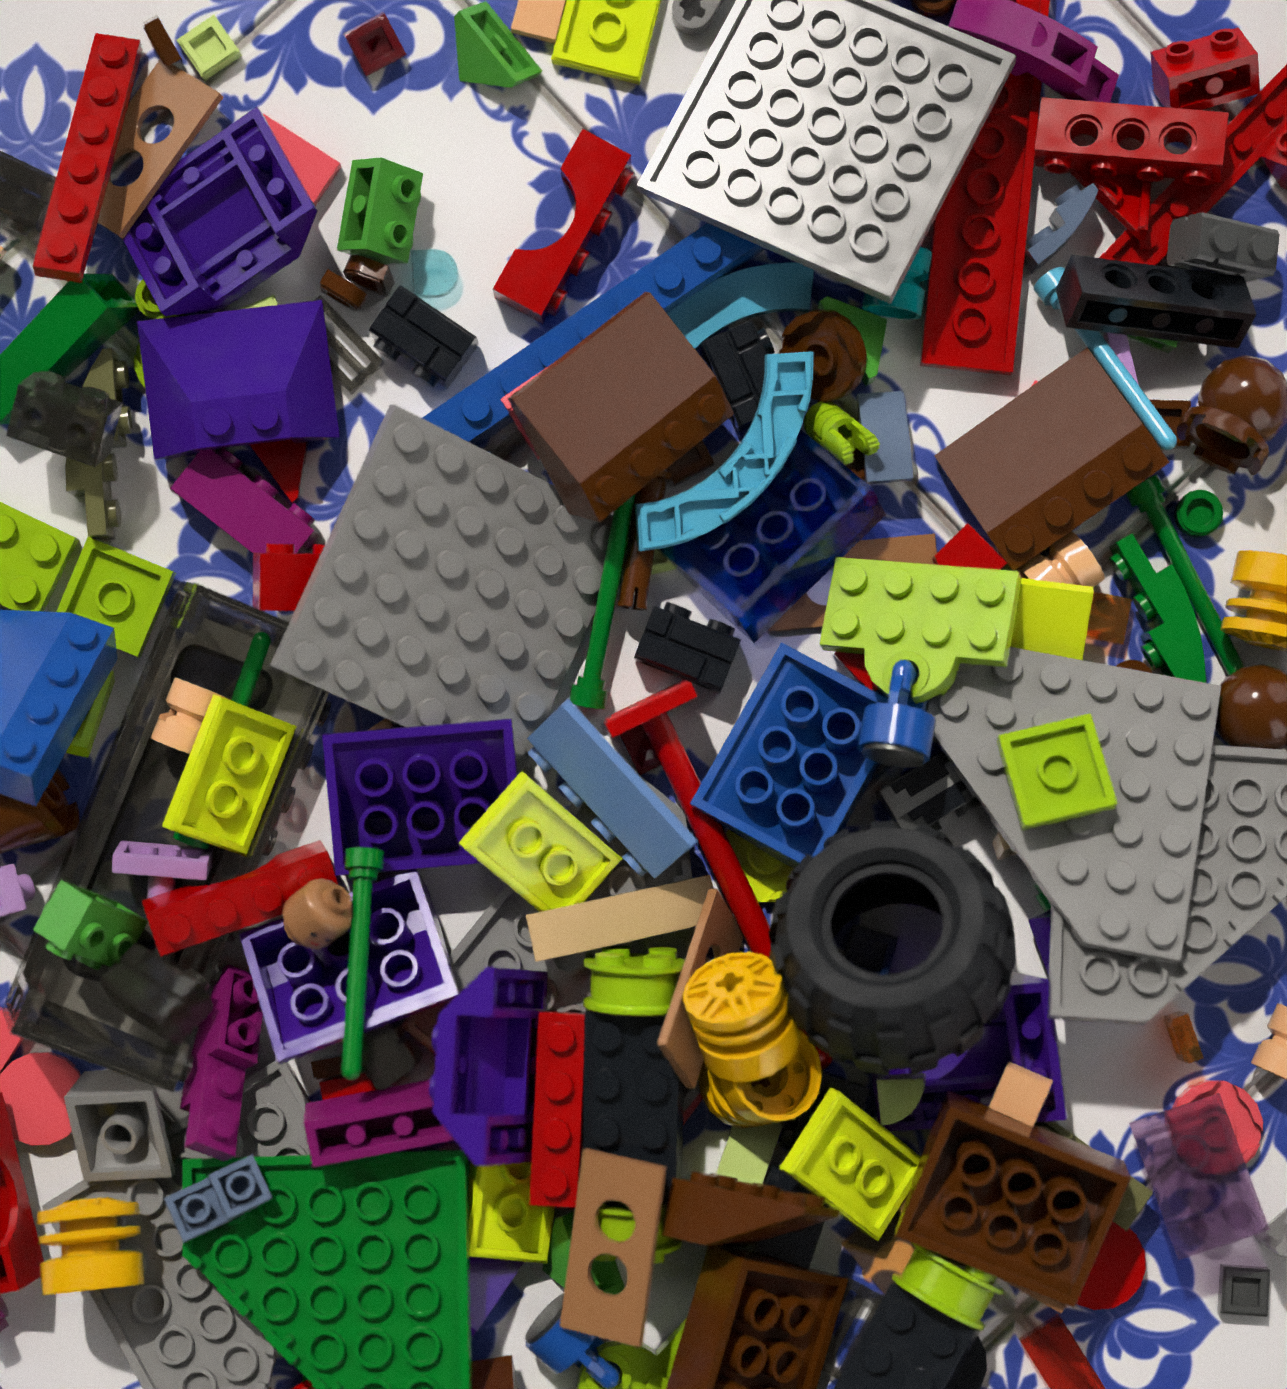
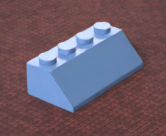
M569 699L561 704L527 738L533 745L527 752L545 773L553 767L565 780L559 786L561 791L577 808L584 802L597 815L591 821V824L609 843L615 837L621 841L629 850L622 858L640 877L649 872L655 879L698 841Z

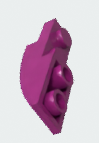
M957 0L948 27L1015 54L1016 63L1011 71V74L1014 76L1028 72L1066 99L1111 102L1119 74L1095 58L1098 46L1080 34L1035 10L1010 0Z
M231 964L223 967L203 1013L189 1058L180 1109L189 1112L185 1147L223 1162L236 1155L246 1069L257 1064L263 1018L251 973Z

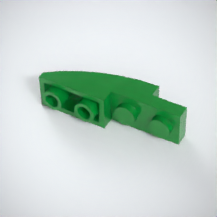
M1133 533L1109 547L1113 556L1109 557V561L1121 581L1128 579L1137 595L1133 597V602L1145 621L1152 619L1156 626L1140 635L1145 643L1140 647L1141 652L1154 671L1160 669L1165 676L1206 683L1205 658L1201 634L1185 587L1173 564L1156 573Z

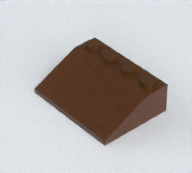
M644 292L507 398L568 513L596 522L604 520L734 415L716 375L650 292Z
M1088 347L934 455L1013 571L1170 463Z
M947 1091L925 1144L895 1231V1236L1074 1308L1131 1177L1123 1160L1034 1125L1031 1127L988 1106Z
M708 1245L666 1389H817L848 1279L814 1268L806 1269L774 1257L744 1249Z

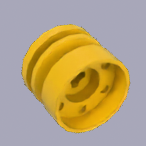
M1253 550L1238 551L1230 583L1250 592L1249 598H1230L1226 600L1225 608L1244 615L1245 618L1224 617L1220 630L1240 638L1245 643L1253 646L1287 652V555Z
M751 952L730 953L709 961L697 969L691 976L684 989L683 1000L707 1069L718 1078L733 1082L755 1081L772 1075L790 1062L798 1051L801 1035L796 1021L787 1012L788 995L784 988L781 974H776L768 957Z
M799 1030L801 1035L799 1048L790 1062L774 1074L755 1081L733 1082L718 1078L707 1069L704 1060L698 1079L701 1096L709 1111L724 1124L740 1129L792 1120L804 1113L818 1096L822 1079L820 1057L814 1045Z
M111 1197L63 1202L52 1209L37 1212L38 1225L60 1224V1233L39 1236V1244L60 1246L62 1253L61 1257L40 1263L42 1295L144 1284L142 1252L120 1250L119 1240L140 1234V1226L118 1227V1217L139 1214V1203L121 1201Z

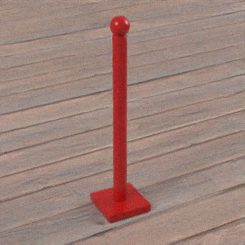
M682 680L605 717L603 722L612 738L642 724L751 952L769 958L771 952V942L768 935L770 925L722 825L690 805L701 782L667 711L698 697L692 683ZM798 1027V1029L807 1036V1033L803 1029H800ZM814 1045L820 1057L821 1070H824L832 1063L833 1058Z

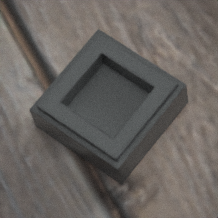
M1220 1264L1217 1311L1221 1314L1267 1317L1270 1269L1267 1267Z

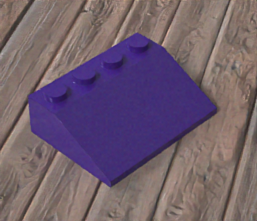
M512 718L322 735L335 876L349 874V871L345 870L346 849L353 847L375 848L384 851L383 871L481 863L465 850L459 842L518 775Z
M411 869L372 884L363 1033L453 1000L459 994L438 917L428 888L417 869ZM350 892L349 895L352 901L353 892ZM283 918L239 934L279 1065L344 1040L351 927L329 946L318 950L306 948L293 942L284 929Z

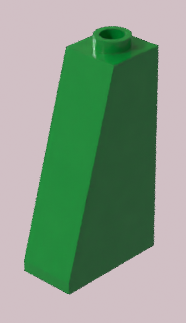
M84 274L82 283L68 281L0 354V425L17 423L140 311L135 298L113 274Z

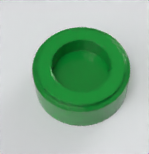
M1194 490L1179 499L1174 510L1176 525L1184 534L1191 537H1203L1212 533L1219 527L1223 518V508L1220 500L1213 493L1206 490Z

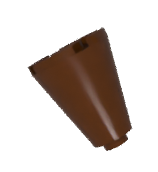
M58 767L36 806L0 794V854L61 837L77 829L80 822L79 808L76 801L70 805L68 804L64 791L69 789L70 786Z

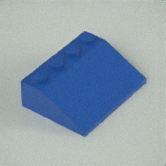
M0 610V794L33 806L38 804L118 659L115 630L113 627L73 613Z
M781 642L690 805L770 856L795 869L806 854L816 856L824 849L823 845L827 838L844 830L877 771L880 763L863 756L862 752L858 749L865 707L874 703H888V698Z

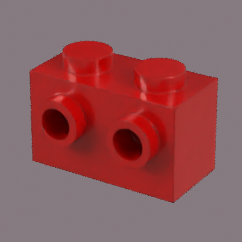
M1239 27L1214 31L1209 36L1191 41L1173 42L1166 48L1150 52L1153 91L1164 107L1203 110L1260 94L1258 53Z

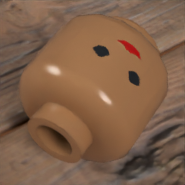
M319 878L308 882L290 896L283 908V925L288 937L300 946L318 950L329 946L346 933L352 923V901L346 889L331 880Z

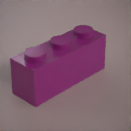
M219 448L216 453L211 449L201 450L170 487V489L252 553H266V543L294 544V553H306L319 537V534L310 527L315 521L313 517L295 503L287 509L274 498L279 491L258 474L251 481L239 472L238 469L243 463L225 448Z
M430 1080L306 1103L303 1124L312 1167L454 1140L433 1114V1101L429 1095Z

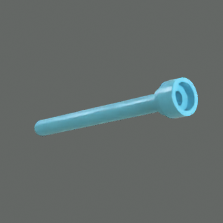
M1057 267L1048 271L1039 278L1034 286V291L1046 306L1051 305L1053 309H1060V311L1056 288L1065 270L1064 267ZM1074 329L1158 445L1164 450L1173 449L1177 443L1175 434L1099 331Z

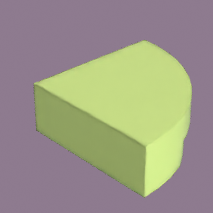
M926 1073L878 1076L876 1081L881 1125L899 1122L916 1108L925 1089Z

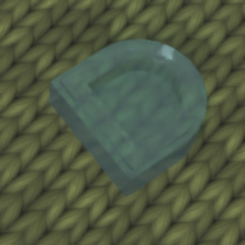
M438 249L411 250L413 294L419 298H440L451 293L459 279V271L453 257L447 252Z

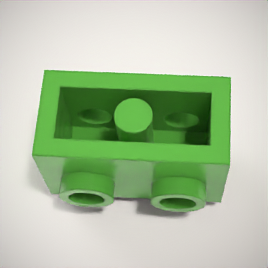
M382 157L352 160L337 251L349 255L363 256L382 264L408 263L413 246V232L417 209L421 200V185L424 173Z
M60 880L50 900L44 906L42 914L33 930L49 940L46 945L49 951L66 960L71 961L74 956L75 959L95 970H100L102 964L121 970L126 960L132 955L148 921L116 900Z

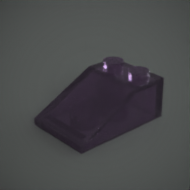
M1220 1093L1129 1123L1178 1260L1270 1230Z

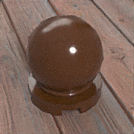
M1248 355L1223 361L1202 382L1198 395L1199 406L1190 407L1185 412L1176 428L1177 437L1180 441L1188 438L1197 446L1193 455L1214 468L1235 474L1238 468L1242 467L1247 468L1251 475H1256L1269 456V446L1266 442L1271 441L1287 423V382L1283 372L1266 359Z
M1259 664L1240 668L1226 676L1219 685L1221 690L1215 725L1217 733L1229 746L1281 750L1287 746V674L1280 668Z

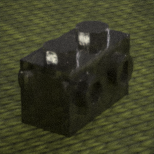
M48 371L34 372L18 384L6 436L96 467L111 453L123 403L109 398V394L101 389L94 387L80 388L65 383V379L56 373Z

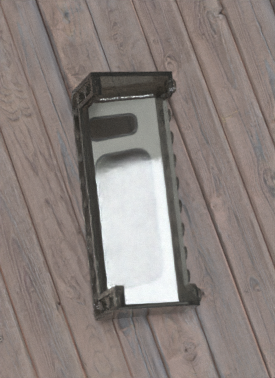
M185 581L180 583L46 903L50 900L60 880H64L116 900L148 921L142 904V900L147 899L148 876L112 873L114 851L120 841L190 846L173 838L174 831L162 827L190 754L162 744L150 737L159 715L168 713L170 710L165 700L175 677L231 699L252 638L257 632H266L271 638V644L248 707L295 725L297 728L247 857L210 844L209 848H214L213 866L207 880L176 878V889L186 885H210L239 877L255 870L262 855L269 856L278 835V831L273 829L280 812L286 813L295 795L296 788L291 786L297 769L304 770L311 758L314 747L313 744L309 743L315 726H323L331 708V702L326 700L329 692L270 666L290 622L202 585ZM148 922L136 943L132 955L126 960L121 970L102 964L100 970H95L81 963L74 956L71 961L66 960L46 948L49 940L34 931L3 1007L2 1013L10 1034L174 1092L178 1081H186L194 1061V1055L188 1054L189 1043L186 1041L189 1030L190 1028L197 1030L206 1008V1004L201 1002L208 985L214 987L218 982L224 966V960L219 959L226 941L233 943L239 930L160 957Z

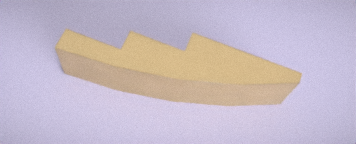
M700 876L527 914L526 919L535 962L697 926L708 890L713 889L711 876Z

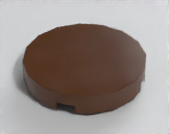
M816 309L795 317L784 329L781 337H784L779 354L813 351V382L810 398L818 400L816 402L828 403L849 395L861 383L866 370V348L861 333L848 318L834 310Z

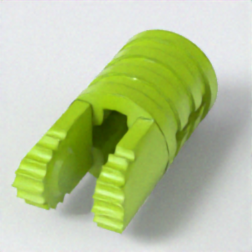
M818 402L805 415L803 425L806 434L844 465L853 462L854 454L852 452L856 448L867 456L876 453L880 449V443L876 436L833 402Z

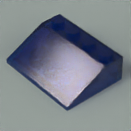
M801 429L796 438V444L784 466L770 485L751 505L727 523H723L708 533L685 543L657 549L730 623L753 643L766 633L834 566L836 557L846 555L886 516L873 488Z

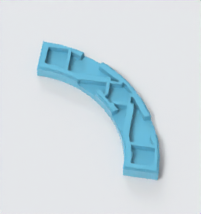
M792 262L766 264L743 269L718 278L667 314L694 349L697 350L701 347V342L715 336L725 327L742 319L773 312H809L814 270L802 264Z
M813 351L765 355L764 380L758 408L747 433L732 455L715 472L690 489L665 499L635 504L638 551L674 546L708 533L737 516L751 505L770 485L792 452L803 424L805 412L808 410L813 382Z

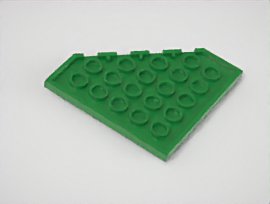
M463 1150L390 1152L312 1167L310 1155L254 1157L272 1196V1200L183 1244L182 1242V1256L195 1269H198L217 1288L216 1290L243 1317H246L291 1365H294L312 1383L315 1389H472L468 1156ZM233 1157L225 1162L215 1158L182 1159V1189L208 1178L209 1174L246 1157Z

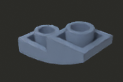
M1094 183L1082 191L1075 185L1054 200L1057 208L1054 209L1049 220L1056 231L1047 226L1027 241L1030 248L1025 253L1024 264L1031 274L1057 254L1081 224L1098 192Z
M892 391L857 394L859 423L873 433L880 443V449L876 453L869 456L863 453L865 484L912 481L913 467L904 392Z
M253 1154L209 1174L208 1178L164 1198V1202L183 1244L272 1200V1196Z

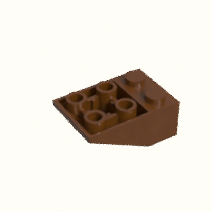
M691 1171L690 1179L672 1178L662 1235L701 1245L744 1247L837 1218L839 1210L823 1207L825 1198L821 1196L782 1191L780 1187L755 1182L753 1184L738 1181V1178L721 1174Z

